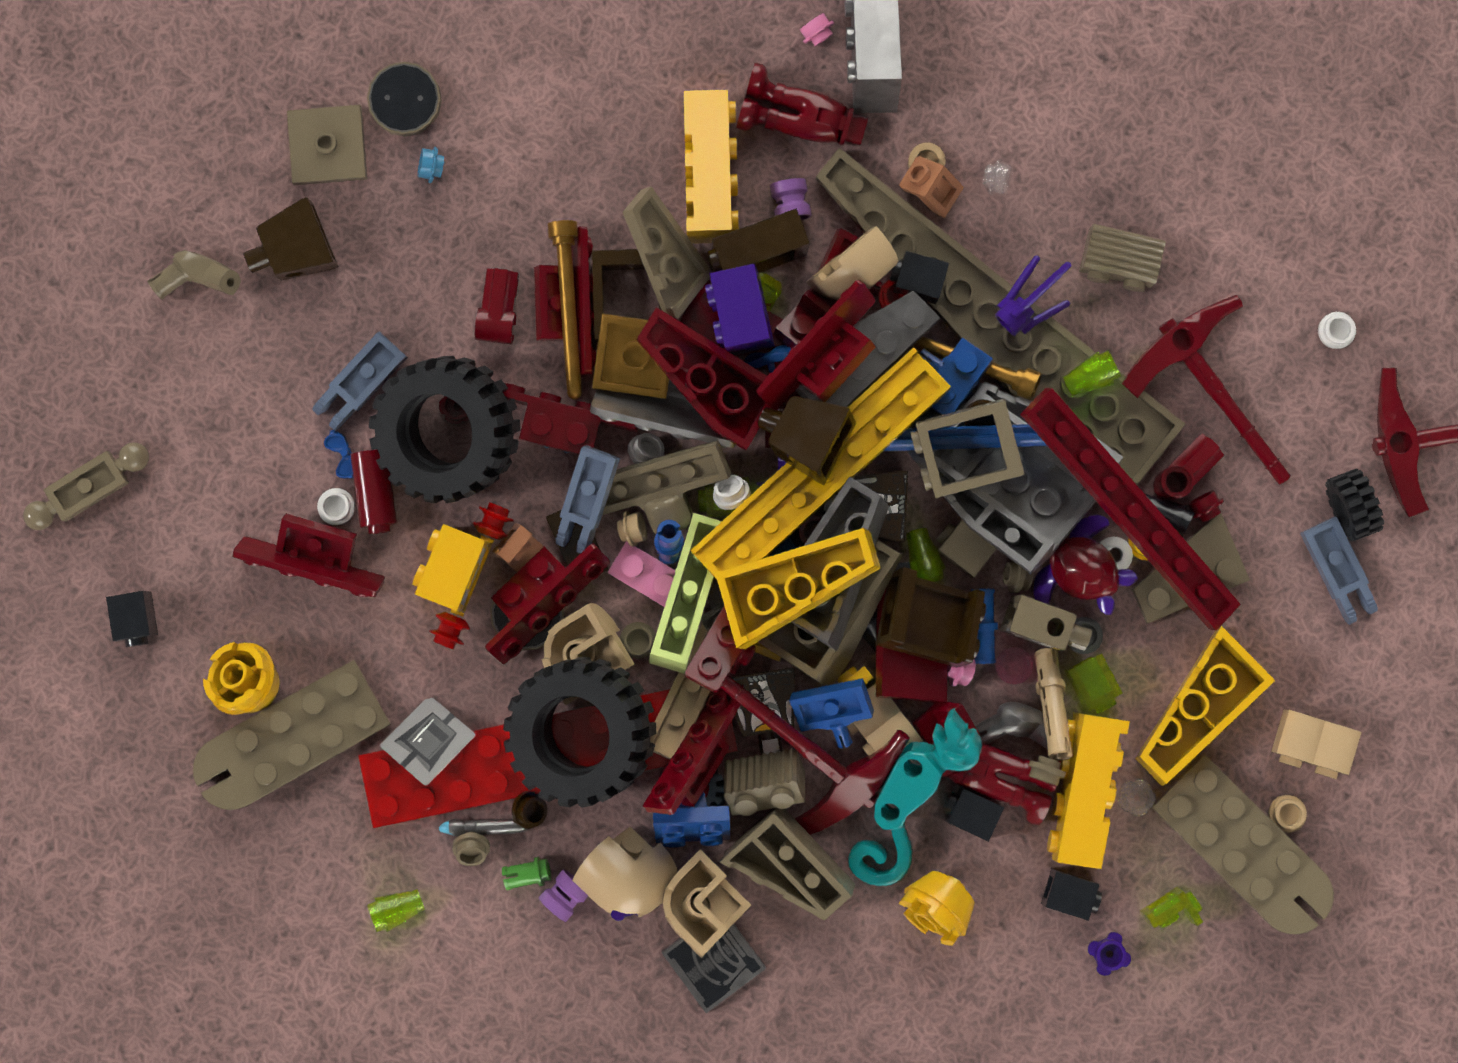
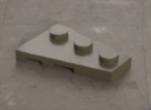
M652 186L640 190L625 208L623 215L662 311L678 320L710 279L709 273L713 272Z
M1221 513L1210 519L1207 524L1186 541L1227 589L1250 580ZM1156 568L1131 589L1146 623L1153 622L1188 607Z

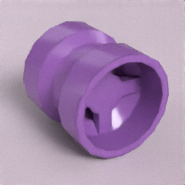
M786 179L770 185L771 197L778 204L774 210L775 216L796 208L801 220L812 216L810 204L804 201L807 192L806 179Z
M565 869L556 877V884L552 888L545 889L538 897L548 910L564 922L573 915L575 905L584 902L588 897L572 881L574 876Z

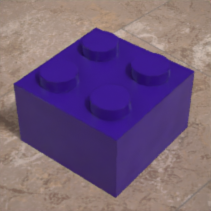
M755 264L709 273L712 284L705 285L709 306L712 307L713 312H718L719 321L713 322L717 344H720L721 348H725L733 355L775 347L762 282Z

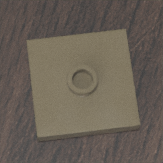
M361 105L287 111L291 174L294 186L367 180Z

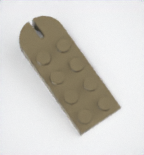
M352 660L204 744L194 760V780L196 785L201 787L208 783L210 779L228 770L231 774L230 777L203 791L201 794L210 804L225 810L241 809L391 724L355 660Z
M1206 755L1152 807L1275 930L1286 934H1304L1319 925L1294 901L1298 896L1314 910L1313 913L1319 919H1325L1330 913L1334 901V892L1331 881L1325 872Z

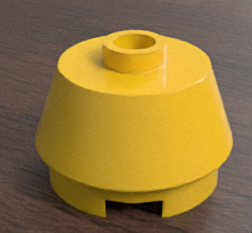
M232 642L222 646L211 656L210 660L213 661V664L209 669L208 679L203 678V686L206 695L217 709L232 715L255 713L264 710L274 701L279 690L280 679L269 653L263 647L254 643L237 644Z
M931 871L904 889L905 895L899 902L900 905L907 907L903 914L922 933L926 934L928 930L943 936L940 939L941 943L948 946L953 945L959 936L966 935L975 902L958 879L947 876L939 871Z

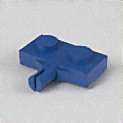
M963 337L951 354L943 358L942 361L923 348L920 352L921 355L928 359L926 361L951 386V390L936 402L931 409L940 415L958 411L993 363V358Z
M863 678L793 692L789 700L801 732L814 729L832 730L838 748H843L844 745L847 748L853 743L847 729L848 725L854 721L870 719L874 713Z

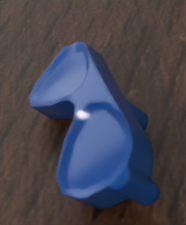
M780 345L767 353L754 352L749 354L744 362L755 369L767 365L769 373H772L776 369L774 362L783 361L792 348Z
M331 430L324 440V446L342 455V459L336 469V476L341 479H353L350 457L352 452L346 437L342 433Z

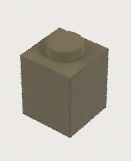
M962 520L956 526L949 523L936 539L941 544L936 552L970 578H974L997 549L972 531Z

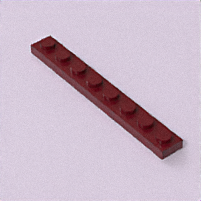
M1045 388L1020 415L1207 628L1217 631L1241 605L1239 601L1054 389Z

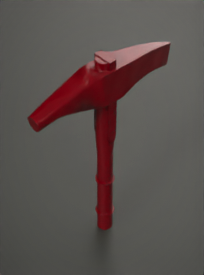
M1234 295L1207 306L1178 323L1174 318L1164 322L1159 326L1162 335L1140 356L1129 370L1122 384L1138 398L1148 383L1159 372L1170 365L1183 361L1207 394L1229 418L1241 434L1240 437H1243L1265 466L1264 469L1270 472L1279 485L1287 481L1291 475L1279 461L1280 458L1275 456L1257 432L1255 426L1250 423L1232 399L1222 381L1198 351L1215 325L1230 313L1243 307L1241 299Z
M1382 368L1377 411L1378 437L1373 438L1372 450L1376 456L1382 455L1387 475L1397 499L1407 516L1412 517L1429 511L1418 481L1417 463L1419 451L1422 448L1457 443L1458 424L1416 431L1403 407L1399 394L1397 368Z
M727 676L721 687L722 690L731 696L732 700L735 699L762 721L763 725L766 724L807 761L833 781L829 791L819 803L795 818L809 835L834 825L858 810L862 805L866 808H871L878 797L876 792L889 775L910 739L904 731L897 730L882 748L865 758L849 764L845 768L820 746L788 724L775 713V710H771L745 689L743 684L740 685L731 676Z

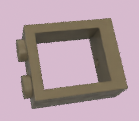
M1005 399L916 422L917 431L911 432L916 454H924L927 465L926 468L920 469L926 491L933 489L935 498L1025 475ZM993 414L1007 468L942 484L928 431Z

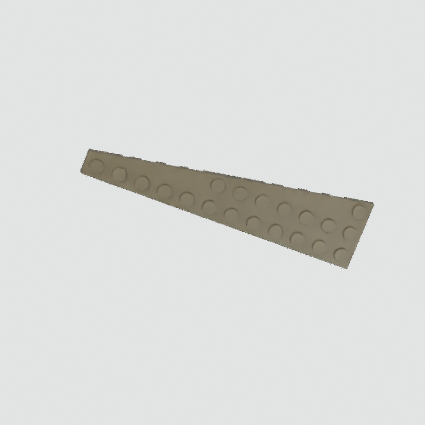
M839 148L817 174L816 180L863 233L877 226L892 245L898 260H902L905 252L909 251L948 262L949 266L938 302L936 304L926 303L960 340L963 337L992 357L993 363L1014 371L1019 369L1026 371L1027 368L1041 372L1042 377L1032 401L1045 388H1053L1096 438L1123 456L1120 466L1138 485L1185 426V423L1144 390L1136 398L1122 384L1126 377L1124 374L1052 317L1034 326L1025 335L1021 331L1016 336L1010 334L997 320L995 313L1000 310L997 304L1007 296L1013 286ZM1019 292V293L1017 294V296L1015 297L1014 301H1015L1018 297H1021V298H1023L1024 300H1025L1027 297L1024 296L1021 292ZM1035 303L1031 305L1034 314L1030 318L1044 312ZM998 381L1008 394L1018 398L1017 391L1011 389L1012 385Z

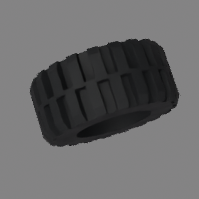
M454 356L431 358L406 366L397 372L396 377L389 378L382 386L385 393L377 395L372 405L373 409L378 410L376 415L369 417V428L375 429V437L369 439L372 450L378 449L381 458L377 459L376 462L380 469L387 468L390 471L391 475L388 477V480L395 487L404 484L406 486L405 494L413 498L424 495V501L430 503H438L442 500L446 503L457 502L493 485L500 479L499 475L506 472L512 464L509 456L516 453L519 446V441L513 439L514 433L521 431L520 420H513L512 411L518 408L514 398L507 400L503 392L508 387L502 379L494 382L491 379L493 371L485 365L477 368L475 367V360L465 357L456 359ZM433 395H444L457 402L464 409L470 420L472 443L466 458L460 462L448 463L438 459L426 448L421 439L418 427L420 410L426 399Z
M590 657L568 659L535 672L533 678L525 680L518 688L520 694L511 698L507 708L513 713L512 716L504 719L503 727L504 731L510 732V739L504 741L505 751L513 752L515 761L511 762L510 765L515 773L522 771L526 777L522 783L529 790L535 787L541 790L539 798L547 802L558 799L559 806L569 808L576 804L581 808L593 806L627 789L634 783L635 778L642 775L648 766L645 760L653 755L655 744L650 742V737L657 734L656 722H649L648 714L654 712L650 701L644 703L640 697V694L645 691L639 682L631 684L627 680L630 673L620 667L614 670L611 668V662L603 659L592 661ZM580 697L591 702L600 710L607 722L609 746L604 759L598 764L589 767L576 764L566 758L555 743L552 734V719L556 707L566 698Z

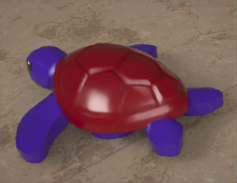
M1094 515L1080 520L1070 533L1069 538L1065 539L1050 557V564L1041 569L1035 577L1033 591L1035 600L1050 604L1053 590L1058 584L1065 593L1072 597L1086 600L1096 599L1098 608L1103 614L1111 615L1113 613L1115 602L1111 595L1117 592L1119 585L1128 587L1136 582L1138 577L1133 570H1118L1116 561L1110 551L1101 543L1091 539L1098 532L1109 526V521L1106 517Z

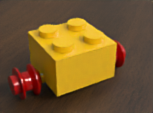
M489 502L487 509L479 506V509L484 513L482 521L472 523L477 532L484 534L480 538L445 524L442 525L440 531L435 529L427 545V550L431 551L426 566L420 564L413 579L412 585L417 586L415 595L451 609L450 612L452 614L441 612L435 615L440 621L438 629H432L429 632L435 634L433 642L453 650L456 643L464 645L463 641L459 638L461 631L470 630L467 621L459 616H464L463 612L466 611L494 540L491 537L497 540L507 538L508 535L503 531V527L507 522H514L513 519L508 518L510 510Z

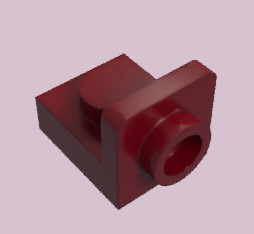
M807 290L802 295L799 304L775 328L773 335L787 347L793 348L808 334L817 320L828 312L831 308L829 303L822 297L816 296L810 290Z
M953 702L935 703L913 722V726L923 742L929 744L934 742L932 734L935 725L941 724L944 728L947 714L953 708L962 720L969 724L968 729L975 728L977 730L962 703Z

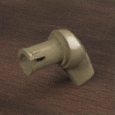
M187 250L173 254V263L153 278L147 280L152 290L161 300L186 281H194L228 295H234L241 283L239 274L234 270L202 254Z

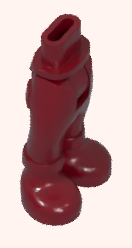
M754 63L745 95L748 98H744L736 125L737 129L747 131L755 125L763 124L766 129L776 130L813 142H837L843 146L846 141L861 145L868 117L853 113L854 108L849 107L847 110V106L824 94L802 88L788 87L779 82L775 85L768 79L766 66ZM755 100L772 102L771 104L778 106L782 105L797 110L800 114L779 111V109L772 107L769 109L761 106Z
M983 743L978 763L972 769L965 771L946 770L942 774V776L950 778L962 788L980 796L1007 802L1014 807L1021 805L1026 810L1027 821L1038 826L1043 822L1050 808L1052 796L1025 789L1022 785L1013 784L997 777L996 773L1012 776L1023 782L1029 781L1051 792L1057 787L1029 777L1031 767L1028 765L1030 760L1019 758L1005 750Z

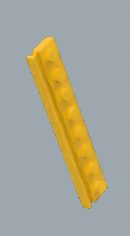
M914 347L847 407L850 409L856 425L825 485L816 482L786 463L690 550L716 580L715 573L768 557L836 495L849 477L854 478L951 390V386L917 353L918 351Z

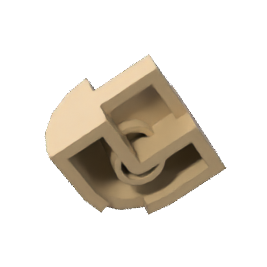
M875 226L865 232L842 254L829 261L806 283L820 296L837 301L841 294L856 280H860L870 289L893 269L899 260L890 242L880 229Z
M595 603L585 605L559 621L548 631L549 634L544 643V658L541 659L544 668L579 657H590L592 661L599 659L609 661L612 664L611 668L614 670L620 667L626 670L635 664L616 633L620 629L611 616ZM569 697L564 699L563 702L567 705L580 697Z
M629 827L614 839L608 836L583 861L572 881L608 913L611 914L615 910L625 914H637L638 917H641L663 903L665 889L677 873V867L670 853L661 843L652 848L637 832Z
M700 849L674 875L666 887L663 907L665 917L673 930L702 958L751 904L725 879L727 875Z

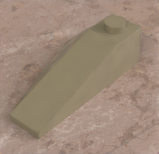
M877 540L875 550L881 568L863 579L838 651L833 650L791 622L761 639L759 643L823 686L835 684L851 660L902 555Z

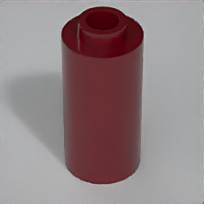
M378 449L350 454L360 528H368V534L391 532L390 525L397 523L392 483L388 480V477L391 475L390 471L387 468L381 470L376 460L381 458Z

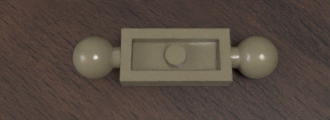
M131 442L121 448L119 458L116 460L110 451L103 452L43 489L49 501H34L28 504L23 512L24 522L33 530H44L52 524L56 513L62 521H69L129 484L123 472L126 470L137 472L144 469L149 461L148 450L140 443Z

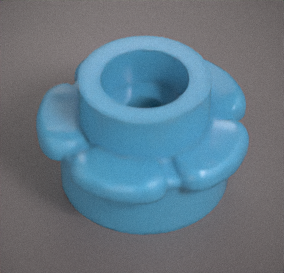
M434 147L433 150L425 148L421 150L417 176L428 179V183H432L434 177L441 178L444 156L438 155L437 147Z

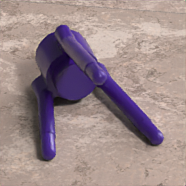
M1038 255L1032 258L1007 296L997 304L1000 310L995 313V317L1010 334L1016 336L1021 331L1025 335L1034 326L1070 306V302L1065 300L1030 318L1034 314L1031 305L1071 268L1070 262H1065L1025 300L1018 297L1014 301L1040 261Z

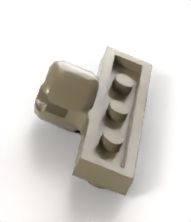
M719 441L701 444L617 469L602 515L632 506H639L645 511L654 533L657 534L658 525L665 520L676 521L680 525L679 531L685 529L690 525L693 516L686 491L729 479L731 475V470Z

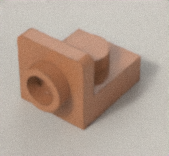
M920 156L915 158L899 184L904 191L918 196L933 213L943 218L946 217L964 188L944 165Z
M515 523L507 532L508 537L502 539L492 552L518 572L543 548V545L532 537L533 534L526 528Z

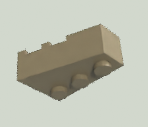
M772 808L730 846L720 860V863L729 868L732 866L750 876L752 881L761 886L762 884L782 894L786 900L824 921L852 897L856 885L786 809Z

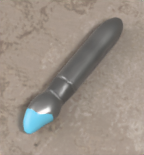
M453 819L439 826L440 832L453 836H460L467 832L485 835L515 834L529 830L517 826L513 819L469 820L466 822L461 819Z

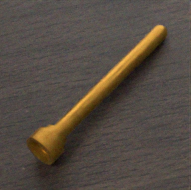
M560 220L548 223V238L552 240L553 246L557 247L567 395L570 399L576 400L581 397L582 387L571 246L575 245V238L578 237L577 221Z
M924 336L911 347L919 351L925 348L940 359L950 355L954 350L953 347ZM992 363L984 374L990 378L1012 385L1011 389L1017 391V396L1031 401L1042 377L1041 372L1027 368L1026 371L1022 369L1014 371L996 363Z

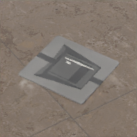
M434 698L425 699L380 744V747L426 786L475 737V733Z

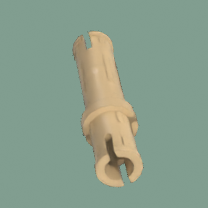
M1044 648L1034 653L1038 674V682L1035 687L1036 693L1040 695L1042 702L1048 758L1062 761L1073 756L1063 693L1066 690V684L1064 679L1061 678L1058 651L1052 650V648Z

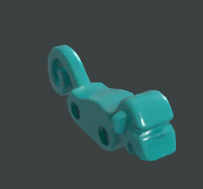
M954 708L948 712L944 728L941 724L935 725L932 734L934 745L927 742H910L905 746L890 771L875 803L874 819L883 830H891L897 850V862L887 870H876L869 867L863 861V857L871 856L880 865L886 862L888 853L876 841H858L849 853L848 864L852 873L861 881L875 886H888L897 883L907 874L912 863L913 854L911 840L905 825L907 816L924 804L937 791L941 776L946 770H970L978 763L982 749L981 737L975 728L968 729L969 724L962 720ZM915 759L919 761L921 764H913L910 760ZM888 804H894L898 808H892Z

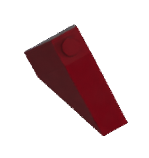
M656 307L636 340L712 430L746 451L760 429L758 421L762 411L769 407L756 392L767 376Z

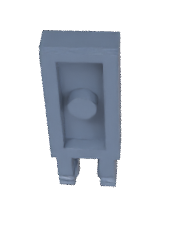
M377 332L329 384L330 388L315 403L312 410L317 415H320L329 409L338 395L341 396L347 403L333 416L329 424L333 430L337 431L353 415L355 410L359 411L408 357L381 332Z
M587 445L582 446L560 514L562 520L556 537L557 545L562 547L567 545L572 536L574 523L583 526L577 543V552L581 554L592 544L620 461L619 457Z
M1336 516L1329 518L1301 532L1300 535L1331 598L1335 599L1345 622L1350 625L1357 621L1356 612L1346 595L1356 590L1360 599L1361 606L1369 615L1378 611L1377 604L1367 585L1369 581Z

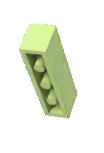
M693 513L650 653V664L685 674L714 576L690 550L722 521Z

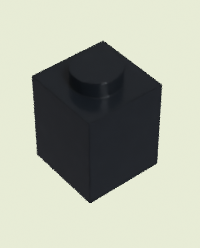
M906 251L903 259L899 260L898 264L891 271L889 280L896 282L893 292L905 296L914 291L923 301L936 304L940 298L949 263Z
M138 591L106 597L113 641H125L126 648L149 644L148 637L158 635L151 591Z
M959 787L957 793L952 791L949 793L942 812L947 813L945 818L947 823L989 842L1004 807Z
M1051 868L1041 904L1046 908L1089 921L1091 913L1096 914L1099 909L1102 892L1098 891L1099 884L1092 880Z

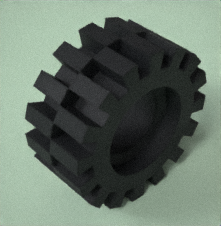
M1355 468L1327 480L1325 486L1327 488L1326 495L1330 498L1328 500L1329 505L1334 511V517L1338 518L1350 541H1356L1383 530L1384 520L1381 517L1383 512L1378 506L1380 504L1379 499L1375 497L1373 486H1369V479L1363 475L1361 470Z

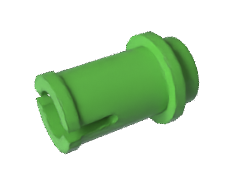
M535 857L533 862L502 867V876H506V878L517 876L503 879L504 886L507 891L537 883L540 887L544 886L545 882L551 881V870L548 860H541L540 857Z

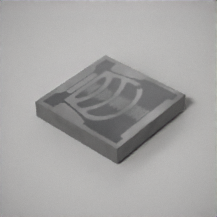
M735 924L728 929L702 958L682 938H679L662 951L663 956L705 1013H708L766 969V966Z

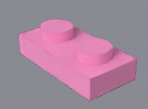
M626 541L607 573L665 607L676 570L639 548L631 547Z

